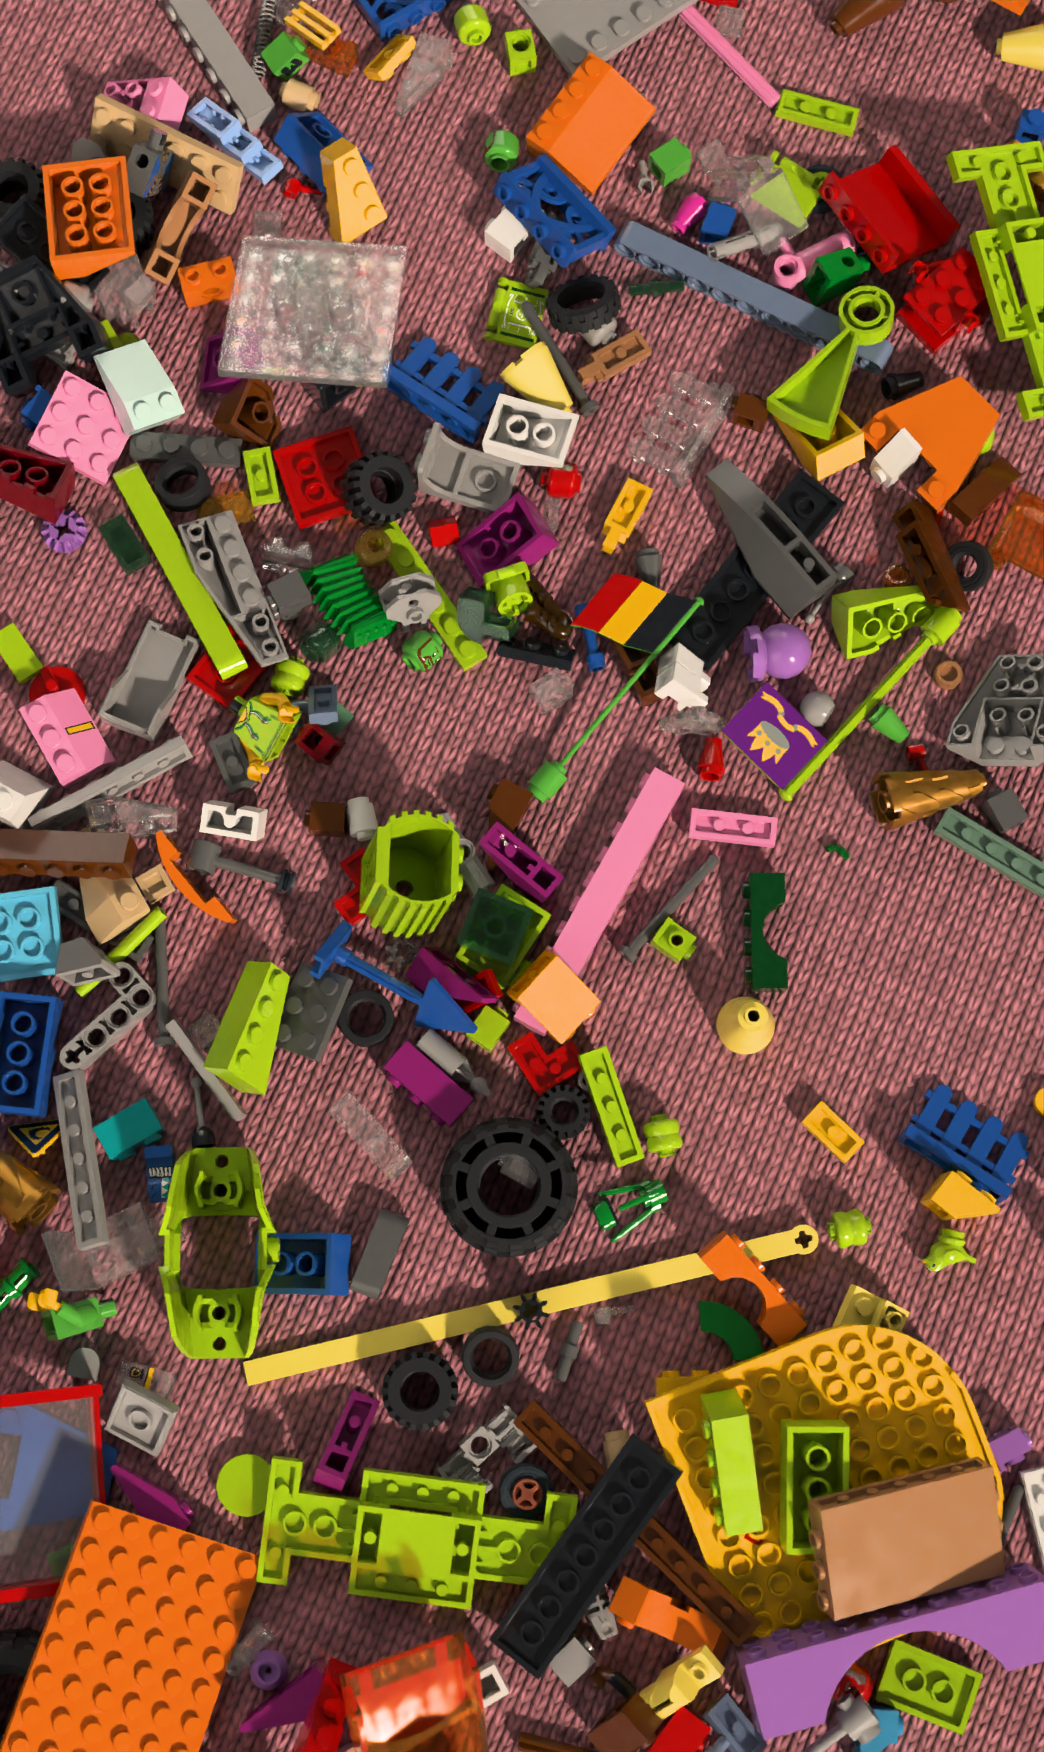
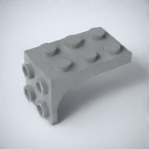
M435 421L432 429L427 428L423 444L426 447L423 454L419 453L417 455L414 470H417L415 480L418 481L419 492L489 514L495 512L511 498L521 469L520 463L454 442L442 432L441 423Z

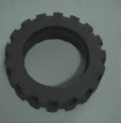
M592 274L590 277H585V275L578 276V279H569L565 281V284H559L555 287V291H551L548 294L549 298L545 301L552 327L555 330L558 329L561 333L569 332V334H576L577 332L584 334L592 329L598 330L602 328V325L611 323L612 318L618 316V310H621V301L615 281L613 279L609 280L604 275L598 277L596 274ZM600 299L595 304L577 310L567 309L571 305L583 300Z

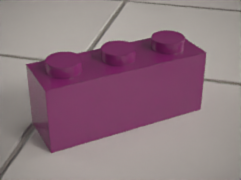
M408 1041L399 1048L383 1067L387 1072L385 1078L397 1089L400 1085L410 1092L407 1097L419 1108L424 1104L432 1112L429 1117L441 1127L447 1124L451 1128L474 1102V1098Z

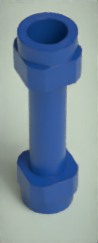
M581 603L574 607L575 617L582 612L588 603ZM582 628L588 652L586 661L589 671H601L606 668L603 653L599 652L594 631Z

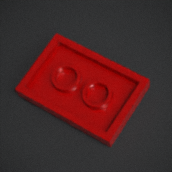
M229 623L227 627L249 668L223 681L207 651L186 676V679L233 713L229 710L232 700L236 696H241L244 699L270 665L261 668Z

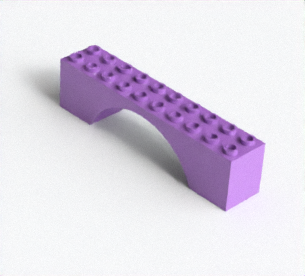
M1026 1562L1014 1563L1009 1566V1570H1005V1574L836 1621L832 1618L822 1622L810 1620L804 1622L801 1628L789 1630L788 1628L778 1629L771 1633L772 1636L761 1639L759 1637L747 1638L740 1647L737 1645L734 1647L752 1718L763 1740L824 1724L832 1695L846 1671L865 1652L877 1644L901 1634L919 1631H938L966 1638L990 1652L1007 1671L1044 1662V1575L1031 1564Z

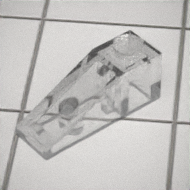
M420 32L396 100L398 117H403L444 79L447 68H452L455 53L451 52V40Z
M115 796L84 801L85 822L88 832L130 833L132 838L156 835L159 830L166 833L178 831V811L176 807Z

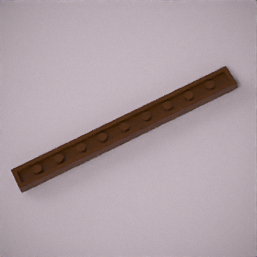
M534 1399L513 1423L589 1497L607 1469ZM652 1516L634 1544L740 1647L757 1629L761 1621L672 1533Z

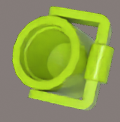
M525 561L505 566L483 575L486 593H492L501 615L506 617L518 616L526 612L533 604V597L527 585V582L530 581V573Z

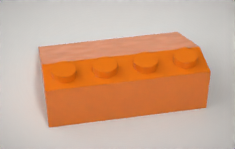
M589 52L527 134V151L537 158L542 154H546L572 182L593 195L655 113L656 108L611 65Z
M125 155L42 165L50 262L55 275L60 280L86 277L136 254Z

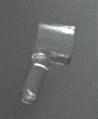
M635 1304L612 1308L599 1307L594 1311V1323L611 1325V1315L636 1311Z

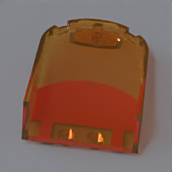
M462 1631L421 1646H415L405 1652L383 1658L378 1662L340 1675L346 1716L355 1752H488L480 1669Z

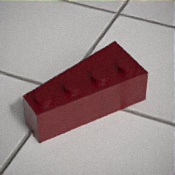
M0 444V498L56 524L75 490L74 463Z

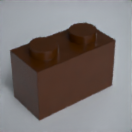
M635 1692L602 1715L586 1737L599 1752H637L640 1746L646 1749L656 1739L655 1731L662 1720L641 1696Z

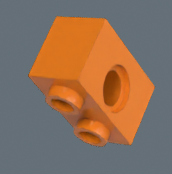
M231 256L177 269L188 308L241 296Z

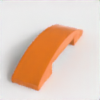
M159 830L156 833L158 851L168 875L177 888L189 901L205 913L219 920L235 924L238 919L225 903L215 896L207 901L183 872L176 861L184 856V853L166 832Z

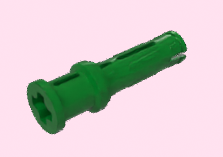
M20 1257L18 1260L19 1264L7 1277L3 1276L0 1279V1312L13 1298H20L23 1295L22 1290L34 1278L38 1279L41 1276L38 1269L23 1257ZM22 1273H25V1275L17 1282L16 1280L18 1279V1277Z

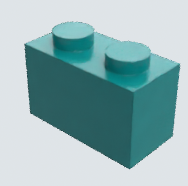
M146 1098L139 1100L92 1128L109 1159L113 1161L119 1159L120 1162L133 1157L136 1154L135 1149L143 1144L146 1147L155 1144L162 1139L160 1134L167 1131L152 1104Z

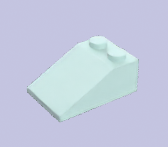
M145 339L93 357L126 437L176 420L185 413L173 383Z

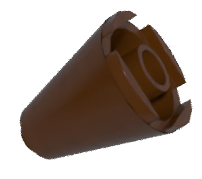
M841 0L830 15L831 22L829 27L837 37L841 35L846 38L900 10L905 5V0Z

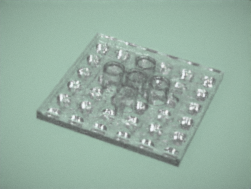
M243 235L217 367L218 375L221 377L387 389L408 257L407 246Z

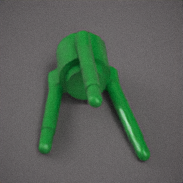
M647 1179L640 1183L598 1192V1196L603 1197L640 1190L638 1191L639 1197L618 1207L619 1211L626 1210L640 1203L645 1208L650 1206V1208L611 1238L612 1242H616L651 1214L661 1210V1204L668 1201L667 1193L659 1179L653 1182Z

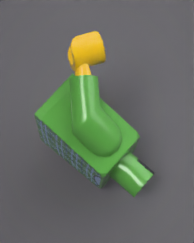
M48 1288L42 1289L40 1294L30 1292L26 1303L29 1309L41 1313L48 1341L64 1339L104 1326L103 1319L117 1315L113 1298L98 1301L97 1297L94 1296L72 1303L65 1301L58 1303L56 1301L59 1292Z

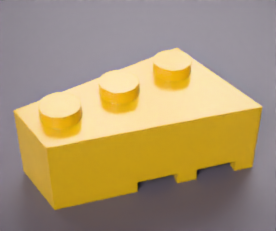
M342 137L320 151L323 185L326 187L327 193L326 211L329 212L330 227H328L329 236L344 246L388 217L357 147Z

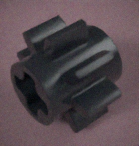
M535 1292L532 1295V1300H527L523 1294L520 1295L523 1301L522 1305H513L512 1307L515 1310H520V1316L516 1317L514 1321L518 1322L522 1319L526 1321L525 1330H528L530 1323L534 1322L537 1327L541 1328L539 1321L541 1316L549 1317L548 1313L542 1312V1307L548 1303L547 1300L539 1304L536 1301L537 1293ZM528 1302L532 1306L536 1304L539 1306L540 1310L536 1312L537 1318L534 1320L530 1316L525 1318L522 1314L526 1310L524 1305Z

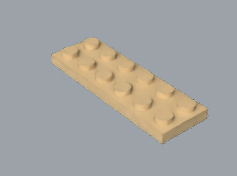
M102 93L95 97L90 141L106 149L109 156L125 155L126 161H128L133 145L136 142L148 141L152 128L160 129L168 134L164 147L174 152L167 184L179 189L187 171H195L218 185L209 205L229 215L235 212L244 163Z

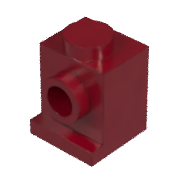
M309 722L304 723L300 727L298 736L293 741L316 762L330 765L346 744L324 725L310 724Z

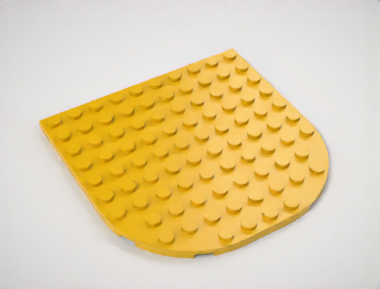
M866 1324L830 1327L644 1401L665 1457L684 1471L675 1484L707 1569L761 1621V1624L749 1637H759L761 1639L772 1636L771 1633L778 1629L788 1628L789 1630L801 1628L804 1622L810 1620L822 1622L831 1619L825 1611L820 1609L817 1603L816 1593L819 1591V1585L812 1567L815 1555H786L780 1547V1419H842L850 1427L849 1489L978 1456L993 1466L995 1486L999 1492V1501L997 1502L998 1515L1002 1520L1004 1492L1001 1476L966 1387L956 1372L935 1351L915 1338L894 1329ZM736 1388L748 1413L763 1531L748 1534L749 1537L757 1541L763 1540V1543L759 1546L744 1539L745 1534L726 1537L722 1525H716L713 1507L718 1506L717 1497L712 1496L710 1478H713L712 1468L708 1466L706 1449L709 1448L702 1428V1420L704 1418L700 1394ZM901 1634L893 1638L887 1639L874 1647H877L881 1644H884L906 1634Z

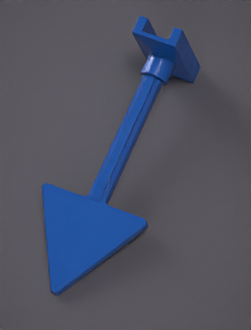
M344 920L314 955V959L317 962L311 968L309 974L317 979H320L330 965L336 962L343 967L348 966L417 1004L419 1010L414 1021L415 1026L465 1033H475L478 1029L436 978L432 977L429 980L425 993L422 994L353 955V951L346 948L353 925Z

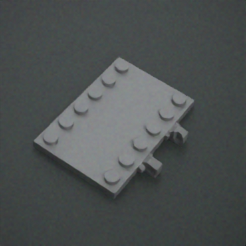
M699 0L515 1L571 77L589 52L606 61Z

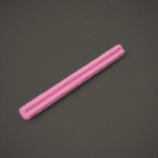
M693 5L678 14L768 107L772 108L779 102L780 94Z

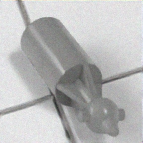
M430 1028L418 1041L415 1048L449 1078L469 1083L472 1092L475 1094H483L488 1097L491 1095L487 1081L483 1077H475L467 1058L433 1029Z

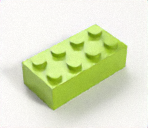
M780 1419V1547L786 1555H815L809 1541L811 1522L808 1500L849 1490L850 1427L842 1419Z

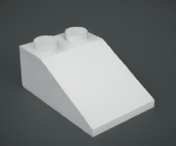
M499 393L482 441L484 453L520 463L521 465L562 468L579 420V415Z

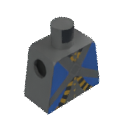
M152 128L148 141L136 142L128 158L129 191L142 198L165 193L174 158V152L164 147L168 135L166 132Z

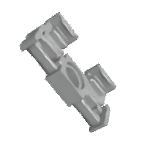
M503 1402L501 1405L504 1408L485 1426L479 1423L458 1442L460 1449L441 1466L436 1463V1468L442 1477L485 1482L486 1494L494 1485L487 1476L483 1479L478 1473L480 1470L478 1466L498 1447L504 1448L506 1446L511 1451L509 1456L518 1464L537 1446L516 1427L513 1422L518 1416ZM481 1436L487 1440L485 1450L478 1453L472 1451V1440ZM526 1443V1445L516 1455H514Z

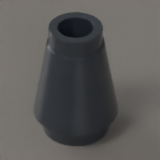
M921 371L888 373L881 380V391L884 397L892 400H897L924 386V377Z

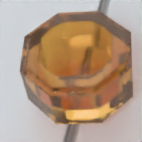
M902 565L889 566L883 574L884 588L910 586V570Z

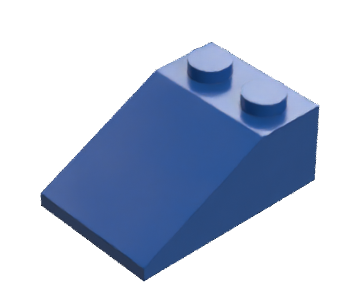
M256 1233L254 1286L258 1285V1233ZM276 1233L271 1236L280 1238V1262L270 1263L276 1264L264 1294L349 1296L351 1235L338 1233Z

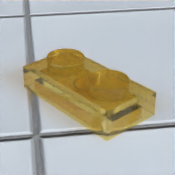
M250 490L208 497L196 509L198 519L232 509L237 523L255 520Z

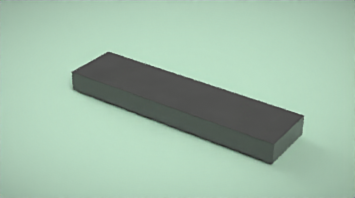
M57 878L52 886L57 887L60 914L92 933L85 919L81 892L60 878ZM133 929L106 943L115 948ZM148 935L128 957L140 964L154 943L155 938Z

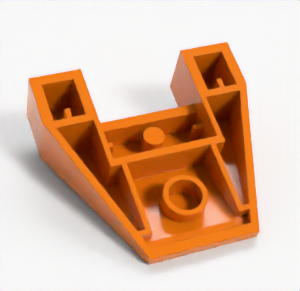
M959 376L878 411L861 430L864 432V442L876 454L901 429L905 428L923 448L919 455L936 471L917 489V494L938 515L959 494L1000 414L962 376Z

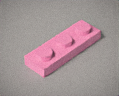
M692 808L688 838L774 848L778 818Z

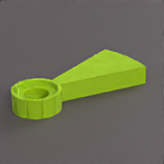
M868 285L856 287L846 293L840 302L838 312V327L841 333L767 398V411L801 432L830 441L858 346L877 344L883 341L892 331L895 306L891 296L879 287ZM861 307H871L879 313V316L872 321L865 322L857 319L854 312Z

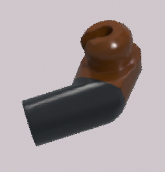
M598 1666L594 1668L595 1672L590 1675V1681L598 1689H602L606 1682H608L625 1699L637 1691V1687L621 1672L608 1667Z

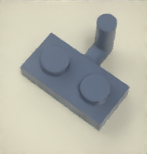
M337 684L308 687V700L291 702L293 706L299 707L300 712L308 711L310 724L328 725L332 722H339ZM302 715L292 731L293 734H298V730L303 725Z
M728 1693L722 1694L702 1715L719 1738L711 1746L697 1752H724L727 1748L731 1752H761L768 1744Z

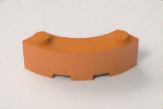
M625 1575L608 1611L617 1615L616 1622L632 1630L634 1625L642 1627L692 1650V1652L705 1644L719 1661H721L730 1640L701 1609L688 1604L686 1608H683L682 1604L684 1601L662 1590L659 1591L652 1587L648 1588L646 1583Z

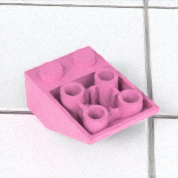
M171 77L107 82L104 90V95L177 131L179 130L189 98L188 94Z

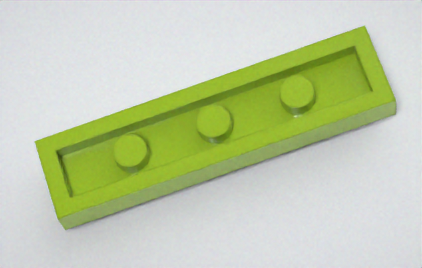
M604 1045L577 1055L614 1166L619 1168L645 1158L607 1046Z

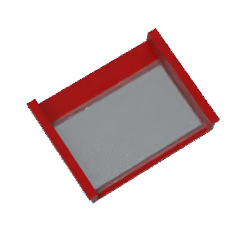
M102 1383L0 1395V1604L56 1596L90 1501L93 1500L106 1504L99 1396H103Z

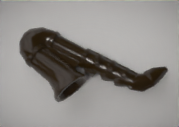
M533 564L528 566L530 581L527 582L531 593L536 596L537 601L534 600L523 621L537 624L550 636L557 639H566L573 633V626H570L572 621L532 574Z

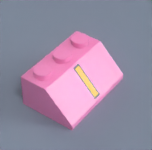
M75 688L44 695L19 709L60 784L65 789L72 787L116 762Z

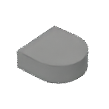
M89 1347L77 1349L70 1357L66 1375L97 1381L101 1367L99 1353Z

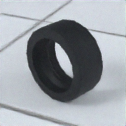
M177 457L169 460L160 467L154 480L155 489L161 501L168 509L174 512H188L197 509L204 504L211 491L210 478L205 468L198 460L192 457ZM184 475H195L198 477L197 483L186 493L170 494L168 492L169 486L178 477Z
M360 990L346 998L339 1015V1025L343 1035L352 1044L360 1047H374L383 1043L391 1035L394 1027V1012L390 1002L382 994L373 990ZM362 1002L377 1004L384 1014V1022L381 1029L370 1036L357 1034L349 1023V1015L352 1009Z
M486 1325L475 1329L467 1337L462 1348V1363L466 1374L473 1382L483 1387H497L508 1382L518 1369L519 1349L514 1337L507 1330L499 1326ZM486 1339L501 1341L508 1351V1361L505 1367L493 1374L480 1371L473 1361V1351L476 1345Z

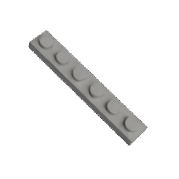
M181 735L169 739L158 748L141 754L134 761L115 768L110 774L99 780L89 782L86 787L75 793L65 795L60 801L51 806L39 809L34 815L28 817L27 820L33 830L57 831L193 756Z
M76 1069L52 1078L77 1250L85 1251L108 1244L110 1241L85 1072Z

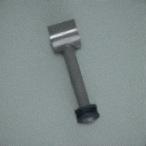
M194 839L186 864L187 869L203 875L213 876L218 867L279 885V892H282V890L285 892L286 890L287 894H290L292 888L296 885V872L294 871L291 874V871L288 873V870L284 869L283 873L280 874L221 857V846L201 839Z

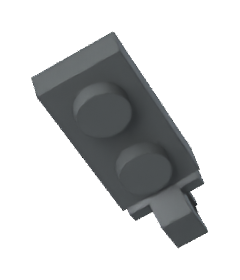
M552 212L546 214L550 218L563 222ZM537 240L529 257L528 267L530 270L525 280V284L532 289L543 286L544 281L549 279L551 274L555 273L558 265L555 259Z

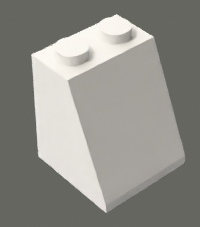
M4 760L0 761V824L9 829L30 830L31 825L27 818L43 808L54 787Z

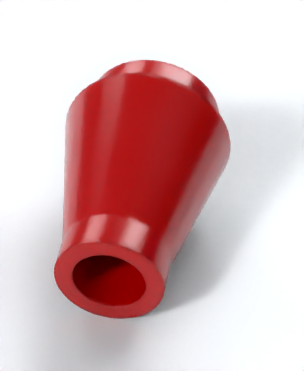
M708 737L705 739V746L697 766L699 778L702 780L719 781L725 773L722 740L720 738Z

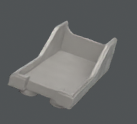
M148 619L126 669L109 688L98 715L103 723L156 744L202 642L200 639L188 634L184 640L162 631V624Z

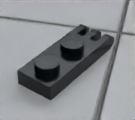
M507 634L501 636L496 649V653L502 657L571 671L576 649H571L565 644L556 643L553 645L533 637L525 639Z

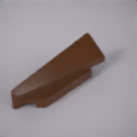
M911 500L895 513L892 519L901 530L896 535L897 541L926 602L935 606L964 612L969 611V604L932 509L929 506Z

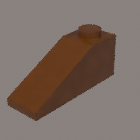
M502 778L499 785L494 783L487 796V799L490 800L488 831L498 821L514 835L533 801V793L505 778ZM488 855V872L493 874L497 864Z

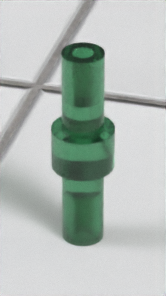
M662 279L651 280V283L629 285L630 296L652 294V297L663 296V293L684 291V280L662 282Z

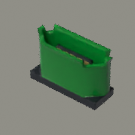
M608 1198L591 1204V1206H594L592 1209L601 1229H604L603 1232L619 1224Z

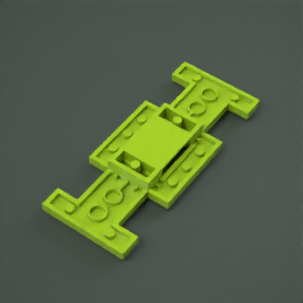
M1032 141L952 151L946 156L953 183L976 180L990 227L987 230L973 232L969 235L999 341L1022 338L1037 389L1022 391L1015 395L1022 420L1025 422L1044 418V217L1039 215L1027 174L1044 170V152L1041 142ZM1013 253L1027 301V304L1020 307L1005 254Z
M273 1455L256 1582L287 1586L291 1556H303L351 1563L348 1594L471 1610L474 1579L527 1586L575 1517L578 1495L547 1491L543 1522L483 1514L486 1483L368 1467H365L363 1471L360 1498L300 1490L304 1459ZM390 1505L449 1512L451 1516L390 1508Z

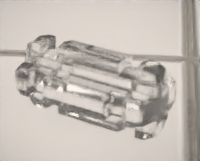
M547 497L544 503L543 518L552 532L557 531L560 499L557 497Z

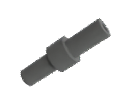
M572 1320L566 1342H562L559 1354L562 1356L555 1379L567 1381L572 1361L577 1358L579 1352L577 1344L584 1325L582 1322Z

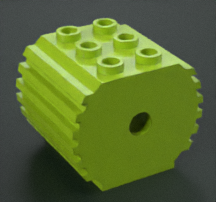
M414 810L411 815H408V811H402L398 818L394 814L389 817L384 827L377 826L362 857L359 913L367 915L373 928L376 929L377 926H380L382 928L381 933L388 934L391 931L393 932V937L398 938L400 934H404V938H410L414 933H416V937H422L425 930H427V934L434 931L444 913L449 911L451 902L455 901L456 893L458 891L461 892L463 886V874H459V864L463 862L464 847L460 846V835L454 830V823L450 820L445 823L443 816L438 814L436 817H432L429 811H425L424 815H422L420 810ZM400 882H405L410 885L412 893L409 896H402L397 893L396 885Z

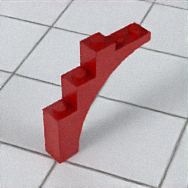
M332 1657L328 1660L310 1711L292 1752H337L344 1730L342 1725L347 1713L345 1697L353 1694L359 1668Z

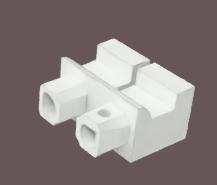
M677 643L660 656L654 694L661 699L668 695L678 702L677 709L679 711L686 706L694 712L700 711L708 703V697L702 692L708 688L711 678L703 672L704 662L682 644Z

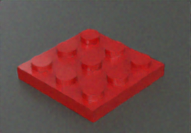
M352 425L272 451L299 530L352 513L351 509H345L344 505L347 502L345 499H341L340 493L344 492V488L340 487V481L346 479L342 476L344 470L349 468L348 465L363 457ZM370 480L371 491L377 498L372 481Z

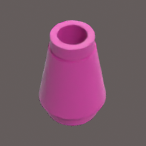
M692 192L690 196H685L673 222L670 224L677 233L683 235L707 214L706 209L709 207L707 201L695 192Z

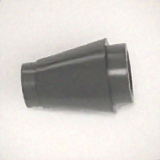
M646 548L636 551L637 557L634 560L640 579L660 589L662 555L659 554L658 548Z

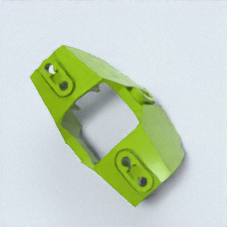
M252 1147L191 1148L184 1152L174 1165L165 1214L159 1231L160 1236H165L164 1266H158L164 1288L171 1337L181 1353L189 1359L249 1358L256 1345L264 1292L276 1264L270 1263L280 1262V1238L271 1237L276 1234V1231L265 1206L258 1156ZM222 1156L228 1159V1164L224 1168H220L217 1165L218 1158ZM220 1185H224L227 1188V1194L224 1197H218L217 1189ZM217 1215L259 1218L258 1285L232 1289H198L182 1286L180 1272L182 1220L193 1216ZM219 1307H223L226 1311L225 1317L221 1320H218L215 1316V1310ZM218 1337H222L226 1342L222 1350H218L214 1345Z

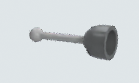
M839 562L833 565L832 569L838 575V578L833 588L821 596L811 612L804 615L805 623L811 624L814 622L815 614L836 586H845L850 582L854 573L847 566Z

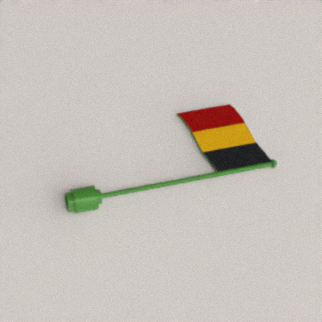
M614 573L570 624L573 627L594 631L623 646L648 652L651 655L559 763L555 760L551 764L545 761L528 781L530 784L526 790L532 792L538 801L544 803L547 799L550 800L567 781L564 775L567 770L563 766L700 605H704L703 598L696 597L693 600L670 594L635 577Z

